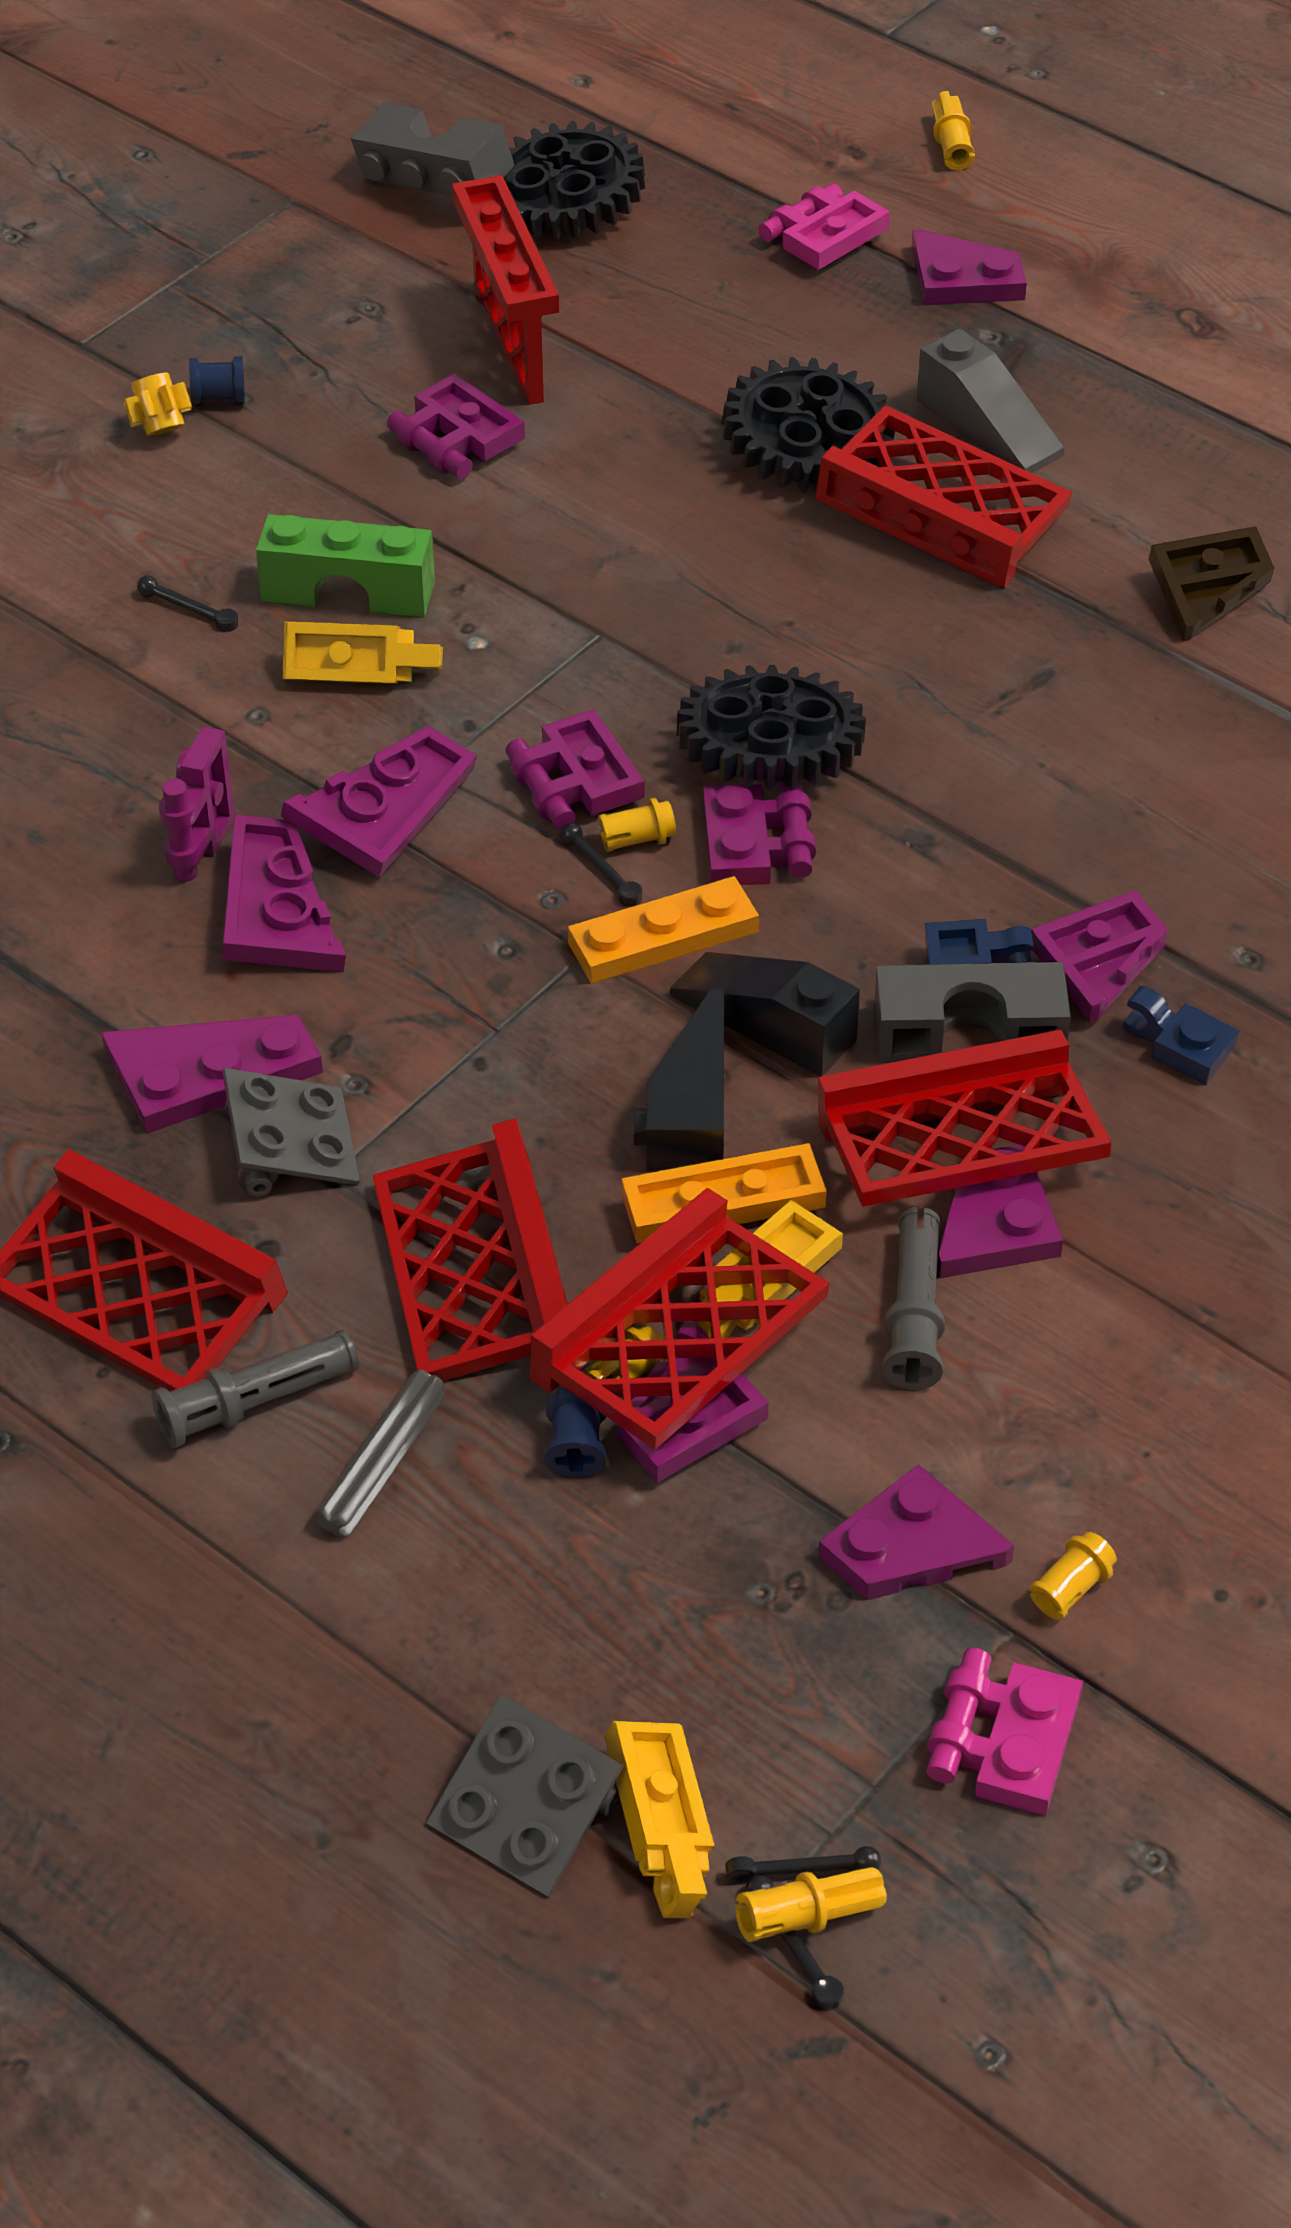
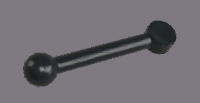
M145 575L137 582V590L144 597L155 595L216 621L217 628L223 632H231L238 627V614L233 609L216 610L160 586L152 576Z
M572 822L562 826L560 830L562 842L570 846L574 845L619 890L618 898L621 904L633 907L641 903L642 887L640 884L633 881L626 882L583 838V831L578 824Z
M871 1846L860 1847L854 1854L771 1861L754 1862L750 1857L738 1856L729 1859L725 1863L726 1879L732 1884L741 1885L747 1884L753 1876L757 1875L773 1876L852 1869L856 1871L870 1867L879 1869L881 1857L879 1852Z
M757 1875L747 1882L745 1892L764 1888L768 1889L774 1887V1885L767 1876ZM795 1930L781 1933V1937L814 1985L812 1991L814 2004L823 2010L837 2008L843 1997L842 1983L833 1976H825Z

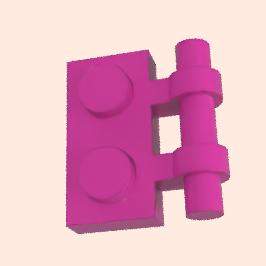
M831 183L824 188L817 186L805 192L801 197V201L793 206L782 205L772 211L769 219L759 225L758 232L760 237L767 243L778 237L782 238L783 249L819 270L888 230L890 211L855 190L843 197L841 188L837 184Z
M968 1648L963 1654L960 1667L954 1668L949 1674L944 1690L945 1697L948 1699V1705L943 1720L933 1725L927 1743L928 1750L932 1754L926 1771L927 1775L936 1782L948 1784L954 1781L959 1766L980 1771L976 1782L975 1797L1046 1816L1081 1698L1083 1681L1013 1662L1006 1685L992 1682L987 1677L992 1661L991 1656L984 1650ZM975 1712L996 1718L990 1739L974 1735L970 1730Z

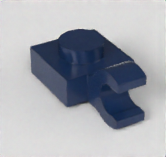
M986 919L925 923L928 965L1032 962L1030 951H1033L1031 928L1016 926L1002 931L988 932Z
M1139 986L1127 1002V1006L1133 1009V1011L1125 1019L1122 1027L1136 1037L1154 1042L1152 1058L1207 1085L1236 1047L1240 1030L1187 1003H1184L1175 1014L1170 1010L1165 999L1151 988Z

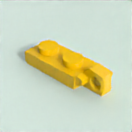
M287 621L284 627L283 679L375 684L412 682V669L442 670L443 647L439 644H414V631L400 629L399 626Z
M790 1200L753 1233L813 1273L842 1249L843 1233L793 1200ZM734 1249L716 1266L750 1265L749 1257ZM762 1283L764 1300H785L796 1290L789 1283ZM752 1284L715 1285L717 1302L754 1301ZM704 1286L699 1293L701 1295L699 1300L707 1302L706 1288ZM757 1319L719 1320L721 1338L730 1336L736 1325L745 1331L753 1327L755 1322L757 1323ZM695 1321L711 1338L710 1321Z
M613 1721L604 1738L609 1757L624 1765L616 1779V1785L635 1859L639 1861V1869L643 1876H655L653 1891L663 1918H691L693 1916L692 1912L700 1900L705 1899L707 1895L703 1877L706 1876V1872H709L708 1855L714 1848V1842L682 1725L676 1723Z

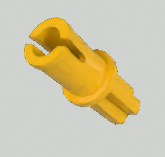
M942 91L939 93L940 98L934 100L931 106L935 119L933 135L936 142L942 146L945 165L951 170H964L972 165L975 160L974 148L970 140L972 125L969 118L963 114L959 97L950 96L949 91Z
M873 1867L817 1879L811 1872H803L796 1876L794 1882L738 1894L736 1900L739 1904L735 1905V1912L743 1937L748 1942H755L793 1930L807 1929L811 1933H819L825 1929L827 1920L881 1908L886 1903L887 1894L880 1871Z

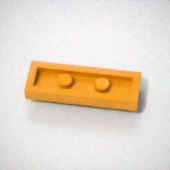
M733 876L568 926V944L592 984L758 933L759 914L736 877Z
M810 1143L621 1178L622 1198L637 1244L643 1242L707 1187L728 1200L726 1216L738 1224L769 1219L790 1200H793L808 1211L826 1208L827 1191Z

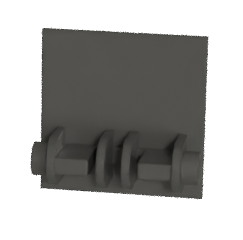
M224 1067L222 1074L227 1098L225 1107L231 1121L230 1137L233 1143V1154L237 1158L238 1167H240L237 1178L239 1185L249 1195L260 1197L268 1194L280 1173L358 1186L360 1178L342 1087Z
M500 1694L429 1817L427 1824L550 1897L596 1814L600 1812L608 1816L617 1806L620 1797L617 1787L613 1785L624 1765Z

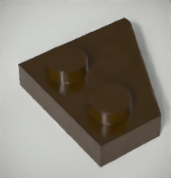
M1256 526L1154 544L1151 546L1148 558L1183 641L1192 639L1269 584L1275 569Z

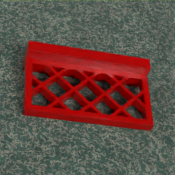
M498 175L453 183V203L472 243L474 285L528 404L544 402L542 316L560 313L559 294L503 176Z
M885 405L842 449L832 446L821 457L815 499L1004 589L1015 577L1017 563L1070 505L1072 492ZM886 428H889L906 436L907 439L883 441L881 433ZM943 453L953 458L954 461L930 463L926 454ZM914 455L917 462L914 465L893 466L890 457ZM877 458L880 467H877L862 459ZM990 475L1000 480L1001 483L977 485L973 476ZM961 477L964 486L940 488L936 479ZM924 480L927 490L909 481ZM1037 497L1049 504L1047 506L1024 507L1021 498ZM1008 499L1011 509L987 511L984 501ZM971 502L974 512L956 503ZM1018 525L1021 530V534L1004 526Z
M1062 1030L818 1077L819 1128L825 1141L833 1140L862 1207L1111 1157L1112 1142L1069 1064L1070 1045ZM1061 1094L1065 1095L1058 1105L1041 1099ZM1005 1106L997 1117L980 1111ZM1019 1111L1046 1120L1038 1131L1012 1122ZM943 1118L936 1129L919 1124L920 1122ZM958 1124L984 1132L977 1143L950 1135ZM1061 1125L1084 1133L1087 1138L1067 1142L1053 1137V1134ZM882 1130L874 1141L857 1136ZM897 1136L923 1144L914 1156L889 1147ZM998 1138L1025 1146L1023 1151L1011 1154L991 1149ZM937 1150L963 1159L960 1164L946 1167L929 1160ZM876 1162L901 1171L896 1177L871 1181L867 1174Z
M517 1118L493 1124L494 1140L372 1175L417 1370H424L430 1375L438 1376L442 1381L531 1356V1335L568 1305L533 1170ZM490 1165L491 1174L477 1192L455 1184L464 1171ZM416 1185L429 1189L415 1210L393 1202L392 1192ZM496 1193L499 1201L492 1199ZM445 1196L467 1205L452 1226L430 1217ZM482 1212L504 1220L490 1241L467 1233ZM398 1221L404 1223L401 1228H399ZM419 1230L441 1238L426 1260L405 1251ZM508 1242H510L511 1250L505 1248ZM457 1245L479 1254L464 1276L441 1267ZM494 1261L517 1270L502 1292L480 1283V1280ZM410 1270L416 1272L412 1279ZM432 1279L454 1288L439 1310L417 1302V1298ZM521 1292H523L525 1301L518 1299ZM469 1295L492 1304L477 1326L454 1318V1315ZM508 1311L530 1320L532 1332L508 1339L492 1334ZM421 1320L428 1323L424 1330ZM443 1330L467 1339L456 1354L431 1361L429 1349Z
M68 1149L53 1167L58 1181L0 1250L1 1298L158 1386L166 1388L169 1392L204 1379L207 1370L215 1367L218 1368L263 1308L274 1313L288 1295L276 1259L71 1149ZM64 1205L83 1215L85 1230L55 1237L49 1236L48 1225ZM94 1221L102 1226L95 1227ZM124 1237L134 1242L137 1258L100 1265L98 1243ZM88 1246L91 1268L55 1276L52 1254ZM145 1249L154 1254L146 1255ZM42 1257L45 1279L20 1285L6 1279V1276L18 1262ZM178 1266L187 1272L189 1286L152 1294L149 1277L150 1271ZM139 1274L143 1297L106 1305L103 1282ZM197 1277L205 1282L198 1284ZM94 1285L96 1308L70 1314L60 1309L59 1292ZM229 1294L242 1301L231 1317L204 1323L201 1300ZM48 1295V1302L40 1297ZM192 1303L195 1326L158 1334L156 1310ZM143 1313L146 1314L148 1337L122 1343L111 1337L109 1321ZM99 1324L100 1331L92 1327V1325ZM213 1338V1340H212V1341L210 1342V1344L208 1345V1341H207V1340ZM198 1342L200 1356L184 1377L163 1366L161 1350ZM152 1353L153 1360L144 1356V1354Z
M707 1187L531 1335L530 1380L549 1393H552L560 1385L656 1450L827 1298L829 1282L727 1217L728 1200ZM729 1244L749 1257L750 1265L713 1266L712 1256L724 1245ZM762 1283H789L801 1291V1293L794 1299L764 1300ZM752 1284L754 1301L717 1302L715 1285ZM705 1285L707 1302L669 1303L668 1293L676 1286ZM757 1319L758 1331L751 1337L721 1338L719 1320ZM710 1321L711 1338L674 1340L672 1322ZM662 1322L664 1340L625 1341V1330L633 1323ZM714 1357L715 1369L706 1376L677 1375L676 1358ZM666 1359L668 1377L629 1378L627 1360ZM618 1360L620 1378L592 1379L581 1372L580 1369L589 1361ZM670 1396L671 1407L656 1421H653L632 1407L631 1397Z

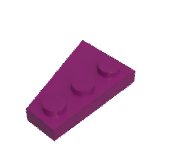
M427 726L374 754L371 763L347 775L344 771H341L326 779L325 786L304 797L299 793L284 801L281 817L380 878L473 771L477 755L432 727Z

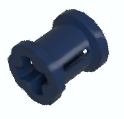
M234 356L232 362L200 363L197 357L189 358L192 406H200L202 400L234 399L237 404H245L242 356Z
M566 1388L558 1390L556 1394L547 1399L546 1416L553 1425L552 1440L545 1447L544 1462L547 1468L554 1474L566 1478L590 1477L599 1473L605 1467L606 1450L603 1444L599 1442V1426L606 1419V1416Z

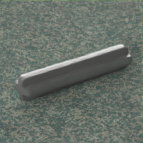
M418 1370L409 1377L317 1508L318 1525L325 1532H331L339 1538H343L352 1532L444 1399V1383L438 1376L430 1375L424 1370Z

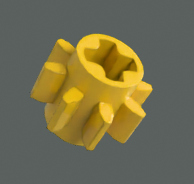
M159 373L141 378L130 384L134 396L125 398L124 406L131 427L143 424L147 437H151L185 426L181 413L190 411L192 405L184 382L172 385L169 373Z

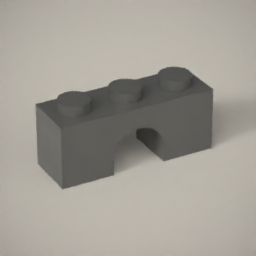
M384 102L351 137L365 179L452 196L453 183L502 175L504 178L515 166L502 124L461 117L450 130L439 136L431 137L423 110Z
M1063 962L887 965L876 967L874 1015L879 1063H892L942 1053L943 1035L956 1026L967 1024L989 1029L1000 1041L1062 1030L1068 1041L1071 1016Z

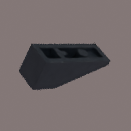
M705 952L670 987L671 997L697 1010L711 988H724L725 1026L818 1076H823L857 1040L860 989L809 962Z
M724 988L710 989L648 1079L647 1107H634V1146H646V1172H658L722 1160L724 1158Z

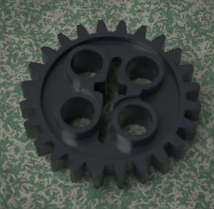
M571 121L566 130H559L558 126L552 123L549 126L548 133L542 134L539 130L533 128L531 129L532 138L528 140L517 136L513 138L515 148L509 147L515 166L504 177V180L527 229L533 230L534 239L538 240L546 232H552L554 241H558L563 232L570 231L576 239L580 237L581 229L586 227L592 232L598 233L600 222L604 221L612 225L617 224L616 212L630 214L632 212L630 202L641 201L640 190L646 188L643 156L638 152L637 143L628 144L626 133L614 136L613 127L611 126L596 132L595 122H590L584 129H577L576 122Z
M790 357L788 367L785 368L775 360H769L767 372L753 366L751 367L750 378L739 375L736 388H729L721 422L722 425H725L723 439L731 441V455L744 454L742 463L744 468L756 465L761 467L760 479L763 480L775 474L780 476L779 487L784 488L791 480L798 481L801 492L806 493L810 483L818 484L821 457L832 446L842 449L886 405L887 396L885 394L872 395L875 384L872 381L857 384L858 372L855 370L848 372L844 376L838 374V363L835 362L825 370L819 368L816 358H811L808 367L800 366L795 357ZM886 428L881 433L883 441L894 440L895 431ZM877 458L862 459L868 463L880 467Z
M748 665L745 669V675L739 676L735 672L726 669L724 670L723 681L707 676L705 677L704 687L691 686L690 697H682L680 710H677V736H679V749L687 750V760L689 762L701 761V772L703 773L719 769L720 781L722 782L737 776L742 778V786L744 788H748L757 780L763 781L767 790H773L776 782L784 781L789 788L794 790L797 789L799 779H805L816 786L820 784V773L837 778L839 777V766L853 767L854 756H861L866 717L862 716L863 705L861 703H853L854 693L852 691L839 692L838 681L820 684V673L816 672L803 678L799 677L798 667H793L786 674L778 673L775 665H769L766 673H758L755 668Z

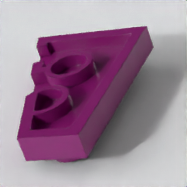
M234 815L222 960L344 972L346 954L341 941L336 940L330 926L331 915L325 900H320L313 882L314 871L297 827L285 819Z
M298 1014L101 1032L103 1048L146 1133L225 1107L227 1098L222 1074L224 1067L295 1080H304L323 1073L322 1056Z

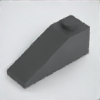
M960 328L920 348L917 400L994 456L1030 473L1041 469L1064 455V446L995 352Z

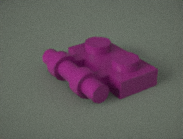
M455 373L414 396V414L407 416L397 410L391 413L387 420V427L397 434L398 442L411 451L420 450L428 456L429 464L445 474L451 472L459 479L467 477L472 470V461L465 457L466 454L472 452L483 461H487L525 439V422ZM438 430H441L446 435L442 438H438L433 433H435Z
M595 709L542 726V744L529 747L525 740L519 738L511 741L505 749L506 755L511 761V773L520 785L530 789L533 794L532 804L539 815L544 819L550 820L554 827L559 830L566 823L575 821V814L570 808L571 804L582 801L591 816L645 798L644 779ZM560 769L564 776L551 780L547 773Z
M205 726L201 727L191 747L184 748L181 751L176 767V779H170L163 784V798L158 805L161 823L168 828L169 834L164 843L167 863L173 867L175 878L184 882L196 878L198 874L197 863L203 855L214 857L235 815L225 731Z
M799 780L797 789L794 790L782 781L779 786L780 796L776 800H763L762 784H752L748 788H744L742 785L703 786V810L711 883L735 876L740 885L770 884L771 867L788 866L790 875L795 878H804L812 873V860L816 855L814 834L807 828V823L812 816L809 797L803 793L802 783ZM767 829H784V833L781 837H768Z

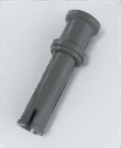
M918 1207L905 1210L898 1220L900 1232L896 1303L891 1306L885 1316V1329L891 1338V1349L885 1353L882 1363L884 1377L891 1384L908 1390H923L931 1387L940 1381L943 1374V1361L937 1352V1340L944 1333L945 1318L941 1309L935 1304L937 1251L941 1221L936 1212L924 1208L923 1228H917Z
M339 1330L334 1335L288 1352L280 1353L272 1358L231 1373L224 1368L219 1369L215 1367L205 1372L204 1379L170 1392L163 1387L153 1390L151 1398L154 1413L167 1443L172 1448L184 1445L185 1437L218 1424H222L226 1428L237 1425L244 1416L243 1411L288 1394L296 1393L304 1388L344 1373L357 1371L359 1368L358 1355L348 1333L344 1332V1330Z

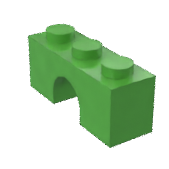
M268 514L256 548L262 602L316 607L325 577L341 575L356 580L365 588L369 596L370 612L425 618L435 583L432 530L409 528L406 526L355 523L347 520L334 521L303 518L294 515Z

